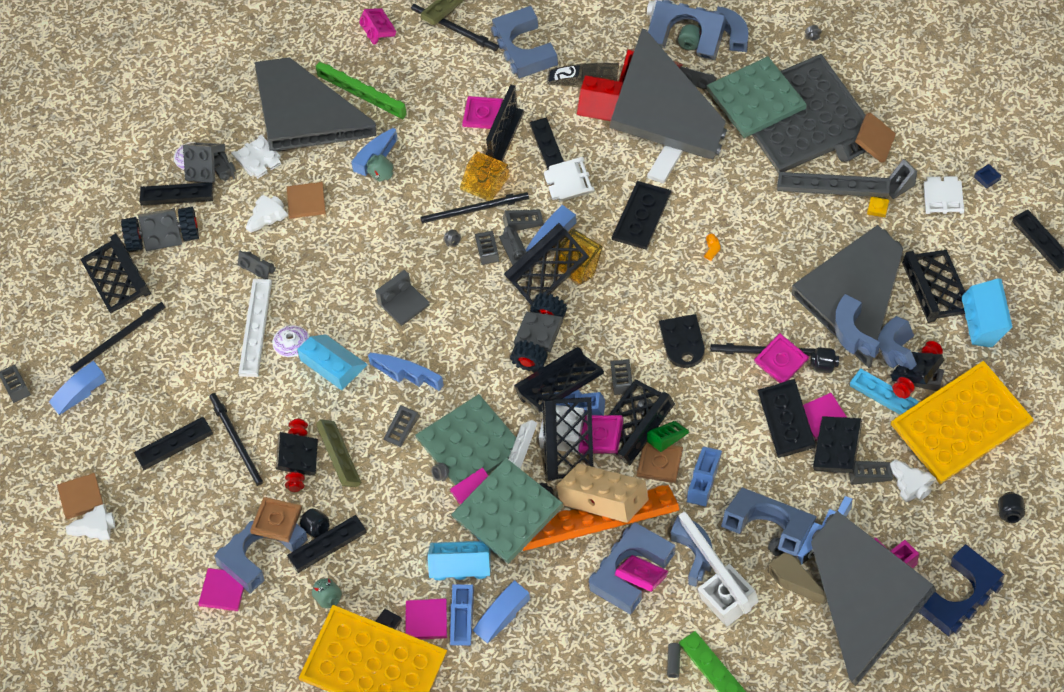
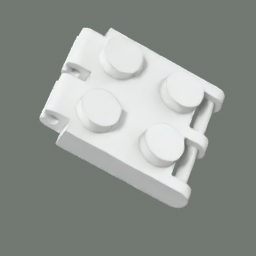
M259 135L258 139L250 144L246 143L245 147L240 150L231 152V155L250 176H256L257 179L267 173L266 167L272 170L279 166L281 162L279 160L281 157L277 151H269L268 141L262 135Z
M584 157L549 166V170L544 171L547 185L554 184L549 186L552 200L559 199L561 202L595 191L589 180V172H586L583 163L585 161ZM578 164L581 165V168H582L583 173H581ZM584 178L586 180L588 188H586V185L583 180Z
M945 176L944 181H941L940 177H927V181H924L923 184L926 214H930V212H943V214H947V212H960V214H964L962 182L958 181L957 176Z

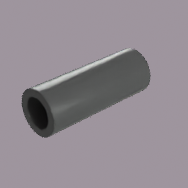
M678 643L668 644L667 677L679 678L681 645Z

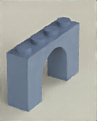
M657 0L648 33L662 48H665L673 25L680 20L691 19L698 22L702 28L697 55L716 60L727 22L725 15L719 11L707 12L706 9L696 7V9L689 8V5L683 3L676 5L672 4L673 2L669 0Z
M531 6L492 19L493 26L491 27V32L494 37L497 36L499 48L504 49L505 60L507 62L510 61L511 71L513 74L516 73L519 79L558 65L557 53L551 42L533 49H521L512 43L518 35L538 28V18Z
M742 487L725 510L721 527L740 534L752 520L763 519L772 521L783 528L778 550L797 557L813 523L816 522L817 516Z
M250 521L245 529L239 534L234 535L231 541L226 546L221 547L214 555L217 566L225 570L250 594L265 581L262 570L246 557L247 549L253 542L261 538H267L251 534L250 529L254 521ZM296 523L289 543L278 541L293 552L308 541L306 531Z
M636 522L624 530L620 542H616L613 545L611 554L608 558L605 557L602 560L600 569L597 573L594 572L588 581L591 592L630 615L641 602L642 591L615 576L618 565L624 559L634 555L647 558L665 569L675 555V544Z

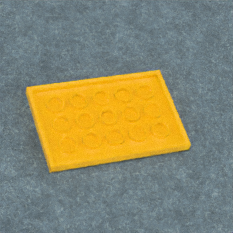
M982 361L892 420L891 426L941 485L1032 424L1034 419L990 367Z
M332 605L300 673L299 680L328 692H430L447 654V650Z

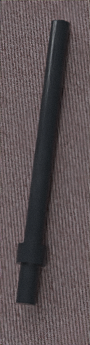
M416 4L411 6V10L419 14L425 10ZM445 18L438 22L477 42V45L481 47H487L493 51H497L499 45L489 41L487 37L479 36Z
M528 192L516 195L512 193L503 198L421 216L420 219L423 224L505 204L509 206L515 204V202L529 199Z
M160 302L152 309L144 311L138 319L70 366L71 371L75 373L146 321L150 322L155 318L156 314L166 308L165 305Z
M726 343V345L711 344L710 352H726V354L732 355L734 353L760 354L767 346L734 345V343ZM799 348L807 356H811L812 351L815 352L816 350L814 348Z
M216 393L210 394L209 398L214 406L213 410L222 420L256 486L263 484L261 476L227 415L225 405L220 402Z

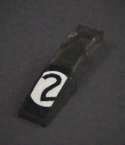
M584 63L551 69L548 72L547 85L581 87L585 75L617 81L619 63Z

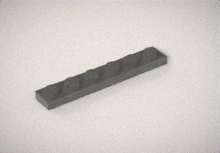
M779 172L777 191L889 198L891 178Z

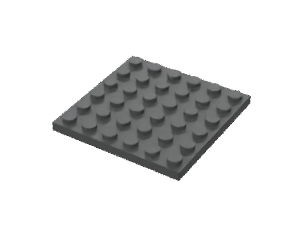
M822 54L781 70V73L805 101L806 109L752 134L778 173L785 172L834 151V145L859 133L866 116Z

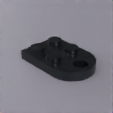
M692 314L659 321L669 361L681 368H690L699 364L704 357L705 346L697 315ZM690 355L693 359L691 361H684L682 357Z

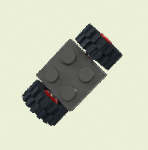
M193 206L178 209L179 222L175 208L139 214L138 219L137 217L121 219L127 252L143 249L142 237L146 251L182 245L180 230L184 242L199 239L198 224Z
M539 293L533 301L530 312L526 311L515 337V346L510 356V360L513 364H516L517 368L521 367L522 370L535 373L544 367L548 357L547 352L552 350L567 311V304L562 299L559 300L558 296L553 297L554 294L551 293L550 295Z

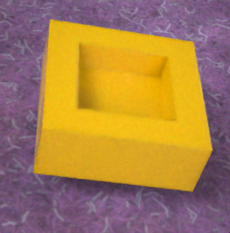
M871 197L867 215L886 218L889 200Z

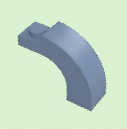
M718 6L717 11L723 13L727 20L724 30L730 35V51L747 52L749 33L746 22L736 12Z
M845 294L836 309L835 333L837 339L853 355L857 350H860L863 354L875 358L879 353L880 342L860 332L854 325L855 320L861 314L862 302Z
M898 316L890 320L881 330L878 336L879 348L885 362L891 368L899 364L900 366L913 369L917 365L910 349L903 347V345L913 338L914 334L909 321Z
M677 515L671 530V541L689 547L695 554V560L688 576V584L696 587L698 581H703L705 570L711 572L712 567L686 532ZM693 521L712 548L711 540L706 531Z

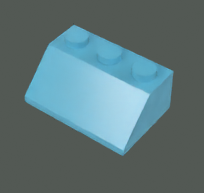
M998 278L973 285L961 296L969 335L973 345L993 347L1013 327L1002 279Z
M326 334L310 336L297 349L300 361L340 390H343L368 365Z
M481 541L430 543L428 551L429 578H434V580H445L448 577L462 580L473 576L476 579L486 578L490 576L491 549Z

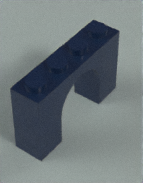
M966 544L952 557L951 566L971 582L974 589L972 596L964 601L952 602L934 592L919 610L922 616L948 637L953 632L957 634L962 629L963 622L966 619L971 620L977 613L976 609L980 605L982 607L985 606L991 598L990 595L993 592L998 593L1004 585V574Z

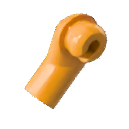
M711 233L706 236L709 250L704 254V257L710 261L721 249L719 239L715 234Z

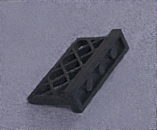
M510 84L486 138L487 152L484 156L483 164L501 167L523 117L524 109L518 108L516 85Z
M558 223L510 267L504 275L532 306L531 290H540L539 293L550 295L590 256L569 234L567 229ZM567 237L570 240L569 248H560L561 241ZM550 251H556L555 261H547V254ZM560 251H569L568 261H559ZM573 251L580 252L583 255L578 261H572ZM536 264H542L541 274H533V267ZM546 264H555L554 274H545ZM559 264H567V271L564 274H558ZM522 277H528V287L520 286L517 282ZM532 277H541L540 287H531ZM545 277H554L553 284L550 287H544Z
M116 233L110 236L111 241L80 259L110 313L121 309L142 295L146 297L152 294L130 254L127 252L125 245ZM113 248L111 257L104 256L105 251ZM93 258L97 259L95 266L87 264V261ZM102 260L109 261L107 268L100 267ZM114 261L120 262L118 270L111 269ZM98 271L105 272L102 279L95 278ZM109 273L116 274L114 281L107 280ZM121 274L128 275L125 283L118 282ZM105 284L112 285L110 292L102 291ZM116 286L124 287L121 294L114 293ZM128 288H135L137 291L130 296L126 295ZM112 297L119 298L118 303L111 307L109 303Z
M947 249L915 254L914 251L906 252L902 264L927 322H935L937 318L965 314L964 308L954 305L957 300L962 302L961 296L965 293V290ZM944 256L946 262L942 264L934 259ZM923 259L929 262V264L925 267L919 264L918 260ZM932 264L940 268L941 270L939 273H937L929 269V267ZM943 270L950 272L952 278L949 279L941 275ZM927 273L935 277V280L932 282L926 279L925 274ZM939 279L948 285L946 288H943L936 284L937 280ZM949 286L958 288L959 293L955 294L949 291ZM932 288L942 292L941 296L938 297L932 294ZM944 294L954 299L953 303L942 299ZM940 303L949 309L947 311H940L938 304Z
M576 347L521 380L514 387L519 399L523 403L527 402L538 412H542V403L538 404L542 399H563L604 374V371L586 357L581 348ZM582 372L579 375H574V373ZM559 382H566L565 384L558 385Z
M636 379L609 414L622 415V417L633 414L634 421L625 424L623 420V436L620 437V442L624 441V446L618 453L611 454L622 459L629 466L632 464L647 443V433L659 427L675 405L668 393L664 391L661 393ZM637 387L643 389L644 394L634 396L633 392ZM649 397H659L655 403H648ZM645 400V406L635 408V401ZM625 404H632L631 410L622 412V407ZM647 412L644 418L637 420L636 413ZM635 426V431L632 434L626 435L625 428Z
M591 397L542 399L545 478L547 480L564 478L583 459L589 466L593 467ZM579 402H587V410L582 415L574 410ZM565 403L569 407L562 417L556 412V404ZM571 411L580 417L572 426L564 420ZM581 420L587 424V430L583 435L574 429ZM562 421L570 427L563 436L557 432V426ZM572 430L580 436L573 446L565 440ZM582 440L588 444V450L583 455L575 449ZM562 441L571 447L563 456L557 451V446ZM572 450L581 456L574 465L565 459ZM563 460L571 466L566 473L558 474V466Z

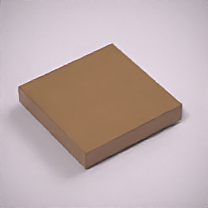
M870 112L866 114L855 142L879 162L883 163L887 159L896 133Z
M323 182L286 186L289 219L326 214Z
M647 442L642 449L637 477L676 483L683 447L671 445L660 452Z
M95 473L57 484L66 520L93 511L94 507L103 504Z
M263 497L250 529L251 534L289 543L302 511V506Z

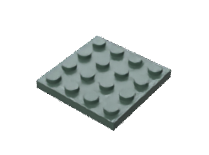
M769 56L707 85V91L743 138L806 109L805 101Z
M480 394L415 435L416 439L436 463H444L448 467V478L454 485H457L482 467L487 474L496 469L506 458L509 459L516 440L515 435Z
M506 458L466 498L451 516L509 564L564 505Z

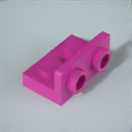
M382 8L364 9L359 23L373 45L377 44L379 37L395 36L396 30Z

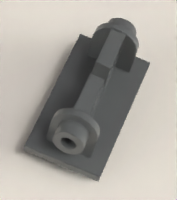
M680 67L681 71L695 87L707 90V85L717 79L714 74L710 75L689 69L688 67Z
M225 151L218 152V155L214 156L215 172L224 181L228 180L229 177L235 179L234 172H236L234 164L228 162Z
M509 226L505 227L503 235L499 236L511 264L514 265L527 252L517 231H514Z
M239 251L238 266L263 279H268L269 273L273 274L276 267H274V264L265 260L260 261V258L250 251Z

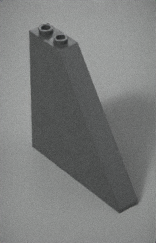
M642 28L609 128L714 160L715 154L719 155L722 147L719 141L720 139L724 140L727 129L724 128L726 121L648 31Z
M290 57L255 62L269 151L376 136V123Z
M877 225L792 285V295L836 338V309L842 297L846 294L862 302L861 314L855 320L854 325L860 332L878 341L902 261L903 247L885 229ZM857 350L854 355L868 368L872 367L874 357L865 355L860 350Z
M836 511L835 514H831L827 518L825 526L814 533L811 544L847 673L852 684L856 686L934 594L936 589L931 582L839 511Z

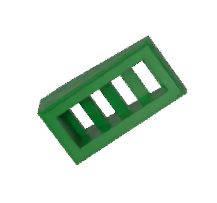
M673 421L647 433V442L662 452L689 434V430L678 422Z

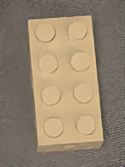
M580 463L556 485L559 500L564 506L626 523L649 500L645 480Z

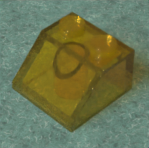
M476 151L466 166L460 189L486 201L493 200L509 178L508 164Z
M573 228L569 234L590 258L569 277L579 284H583L594 276L603 246ZM567 237L562 241L560 248H569L570 240ZM560 251L559 261H568L569 251ZM573 251L572 261H578L583 255L580 252ZM559 264L558 271L564 274L567 271V264Z

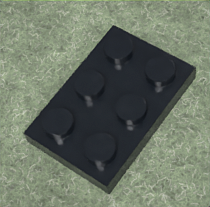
M822 416L813 464L814 471L854 473L862 428L861 418Z

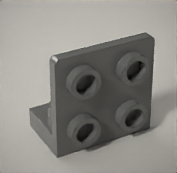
M195 142L183 145L185 180L215 182L214 156H217L218 152L225 151V144Z
M405 269L375 290L378 304L400 326L407 323L430 305L429 301L411 285L409 273Z

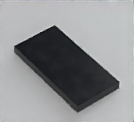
M637 181L612 235V240L647 250L672 194V190Z
M795 379L758 389L757 391L778 458L816 448Z

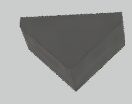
M906 159L901 161L889 177L891 178L889 196L892 199L897 198L916 185L917 170Z

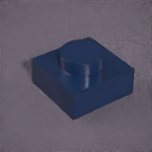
M988 164L977 171L974 178L988 189L1001 180V175Z

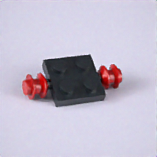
M928 341L921 349V353L912 352L917 364L913 369L898 365L890 375L892 381L897 382L893 384L892 389L897 397L908 398L915 389L913 383L927 384L944 362L943 349L938 342Z
M297 418L289 422L291 429L288 430V433H279L277 444L276 470L291 472L285 476L287 480L285 487L291 492H299L304 488V475H315L317 465L318 439L305 437L308 434L306 430L308 423L303 419Z

